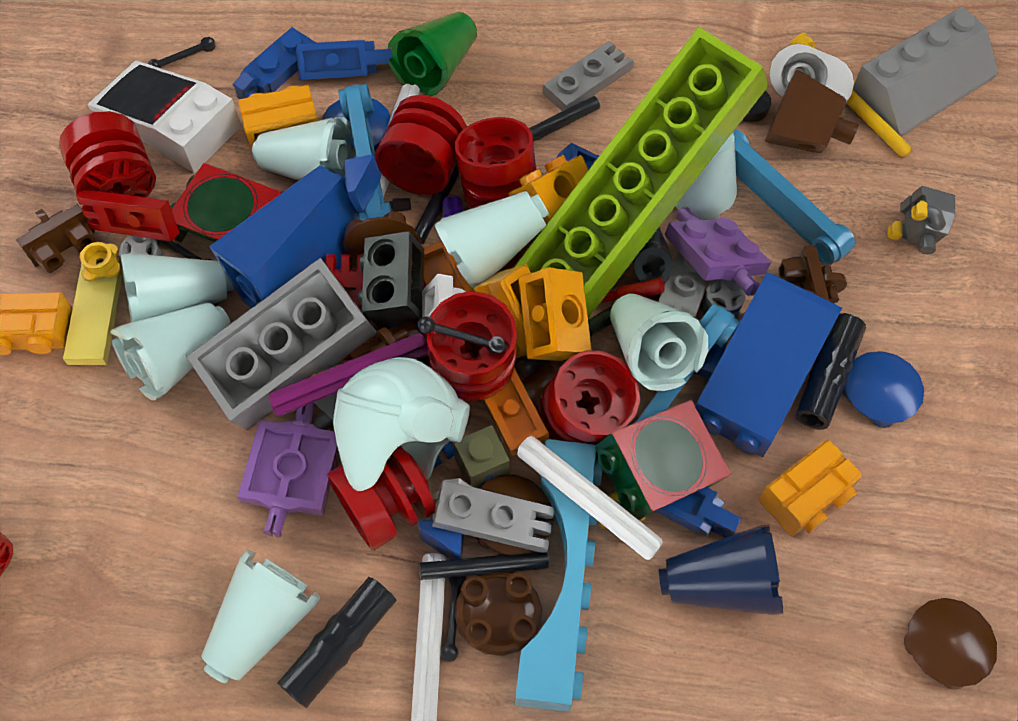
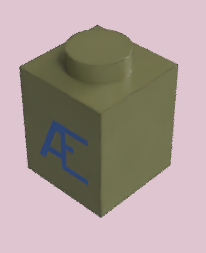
M492 425L464 436L460 443L453 442L455 461L465 482L470 486L480 489L485 482L498 475L510 474V460Z

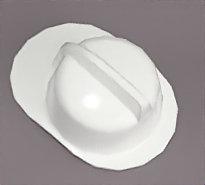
M802 44L787 46L778 52L771 63L769 72L771 84L776 93L782 97L796 70L805 73L842 95L846 101L852 94L854 81L852 72L847 64L837 57Z

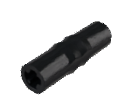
M840 313L816 358L815 366L809 376L808 384L795 414L796 419L803 425L817 430L827 429L830 425L866 330V324L859 317Z
M368 577L340 611L328 620L325 628L314 636L309 647L277 684L299 704L307 708L332 677L348 663L351 655L362 647L368 634L397 601L396 598L381 583L372 577Z

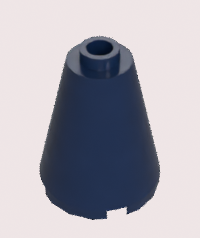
M769 524L760 525L667 558L666 568L659 569L662 595L670 594L672 603L767 615L784 613L782 596L778 594L777 587H779L780 578Z

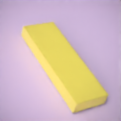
M116 257L117 263L121 266V271L115 277H97L96 280L91 282L86 281L82 277L81 272L84 266L81 263L63 360L67 365H108L113 335L111 330L114 329L123 277L121 257Z

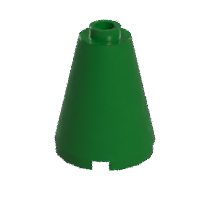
M455 12L401 30L395 34L388 43V49L391 48L392 58L389 59L390 68L397 80L402 85H417L420 88L419 91L425 93L424 95L426 96L437 95L446 86L476 40L477 28L474 21L463 12Z

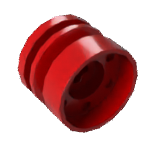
M414 95L400 101L388 125V129L375 152V160L381 174L393 185L406 192L418 195H433L443 191L456 166L455 141L459 133L467 127L463 117L451 105L438 98Z
M111 111L93 112L75 119L66 126L60 135L59 149L64 163L70 172L69 177L74 185L73 188L76 194L82 190H93L147 198L155 188L156 175L134 122L125 115Z
M505 117L482 119L462 130L455 141V153L459 172L461 173L464 200L471 209L509 197V192L522 186L519 181L521 177L537 170L532 131L525 123L516 119Z
M476 291L457 293L440 302L430 315L435 323L487 339L495 336L501 337L505 341L506 347L501 354L492 355L486 347L432 331L428 334L426 333L431 368L450 383L459 399L468 401L488 399L502 391L512 378L516 363L517 329L512 313L503 302L492 295ZM468 352H473L477 358H472Z
M585 350L571 356L558 369L548 385L543 389L538 403L539 416L551 440L597 445L612 432L626 427L636 416L640 404L639 384L631 374L629 367L619 357L605 351Z
M401 445L387 459L377 482L364 491H357L349 484L343 465L326 474L342 507L371 551H375L398 536L392 516L398 513L411 527L418 524L417 516L411 504H414L424 517H429L435 513L436 506L430 494L429 484L415 459Z

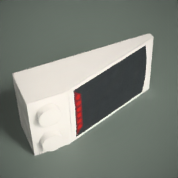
M136 60L87 104L89 109L94 112L111 111L125 115L134 122L142 142L193 173L241 128L232 98L204 82Z

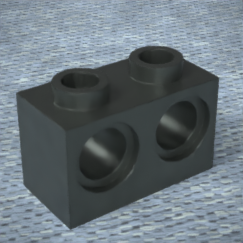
M410 231L365 238L364 254L360 257V267L363 273V290H360L358 296L362 313L377 326L419 321L422 318L423 246ZM393 294L392 298L386 302L387 298Z

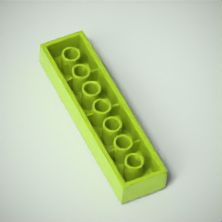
M698 26L515 267L527 264L531 273L548 267L582 272L587 316L589 318L767 89L768 82L764 67Z

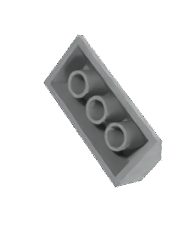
M961 6L862 65L853 90L902 137L997 76L998 71L987 27Z
M319 258L189 354L187 359L229 421L249 430L259 420L273 412L269 401L270 393L309 378L314 373L319 374L329 370L375 336L377 331L323 260Z

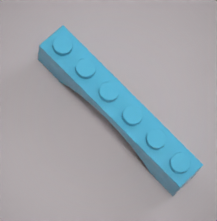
M546 439L545 446L591 483L600 486L602 468L599 461L595 460L596 450L594 447L596 445ZM542 476L540 488L543 489L554 508L553 516L561 534L565 554L564 582L552 614L539 633L521 650L515 706L569 712L572 700L580 701L582 693L583 672L575 671L576 653L585 654L587 627L579 626L581 609L589 610L591 583L583 582L585 566L593 567L595 541L587 540L589 525L596 526L597 520Z

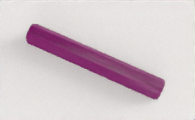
M417 333L274 391L269 395L270 404L275 414L282 416L337 393L356 373L369 365L398 357L415 360L426 357L429 354L428 344L421 333Z

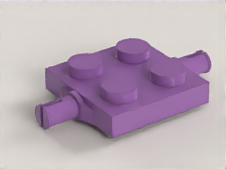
M685 207L681 208L676 213V219L680 222H669L665 232L667 239L705 281L716 279L730 280L737 283L747 296L754 295L760 283L752 276L765 275L771 264V261L759 250L758 245L750 241L740 231L738 225L729 218L720 217L713 220H701L688 207L686 209Z
M315 403L297 409L294 421L277 423L259 420L238 493V499L241 503L264 506L270 510L266 527L263 531L266 535L272 537L273 534L275 537L282 536L287 513L302 512L321 516L324 514L331 486L326 474L335 469L339 450L335 431L322 430L311 424L316 407Z

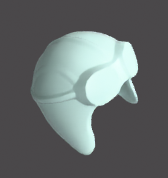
M391 358L362 369L343 388L338 390L333 417L336 443L349 484L357 491H364L372 487L380 477L387 459L400 445L415 459L428 482L437 456L442 448L449 441L461 442L469 418V404L458 398L450 383L438 372L415 359Z

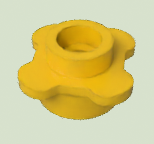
M94 242L87 245L79 255L84 266L81 272L82 277L86 281L91 282L96 280L97 277H115L121 271V266L117 263L116 259L119 253L118 247L115 244H105L103 242Z

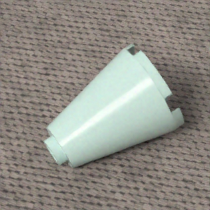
M333 117L262 133L253 143V159L262 170L298 181L319 165L333 173L339 172L345 177V159L356 158L355 148H351L350 137H353L351 122L344 117Z
M733 133L675 206L677 209L680 210L683 207L686 209L688 207L697 218L713 220L719 218L721 213L733 206L737 195L735 140Z
M524 191L442 218L441 221L435 224V228L448 253H451L457 262V268L474 290L477 285L495 275L547 226L543 218L548 216L549 212L538 194L530 197L528 192Z
M135 253L122 254L120 256L131 322L207 302L216 304L227 300V292L234 289L218 261Z
M637 294L624 295L613 304L610 311L611 323L631 374L649 390L657 391L675 389L686 383L684 378L693 370L697 373L703 366L708 353V335L693 315Z
M207 302L120 325L111 330V334L118 336L111 341L117 357L131 379L136 376L141 379L145 386L139 388V390L150 400H157L193 369L187 356L229 326L231 322L221 306L215 307Z
M245 550L238 561L201 655L202 659L207 663L204 671L222 683H227L230 678L239 681L321 599L316 592L308 598L303 594L308 585L268 559L263 564L258 561L257 563L253 562L252 559L257 553L250 550Z

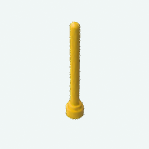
M806 33L799 34L788 45L802 44L815 48V42ZM852 90V94L846 101V104L900 157L908 156L911 153V146Z

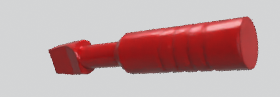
M660 277L618 287L615 291L608 292L600 304L618 300L627 294H637L646 297L664 293V282Z

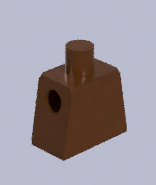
M796 70L790 79L765 142L822 153L831 138L850 145L859 124L840 117L846 103L845 97L805 73Z

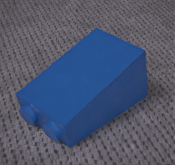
M319 165L209 247L241 300L252 309L319 258L326 264L327 254L336 255V270H339L341 268L342 254H346L343 246V240L346 235L345 227L352 220H360V217L348 196L345 177L339 172L333 173Z
M767 272L696 403L695 408L709 434H719L734 442L735 446L741 451L764 457L842 307Z

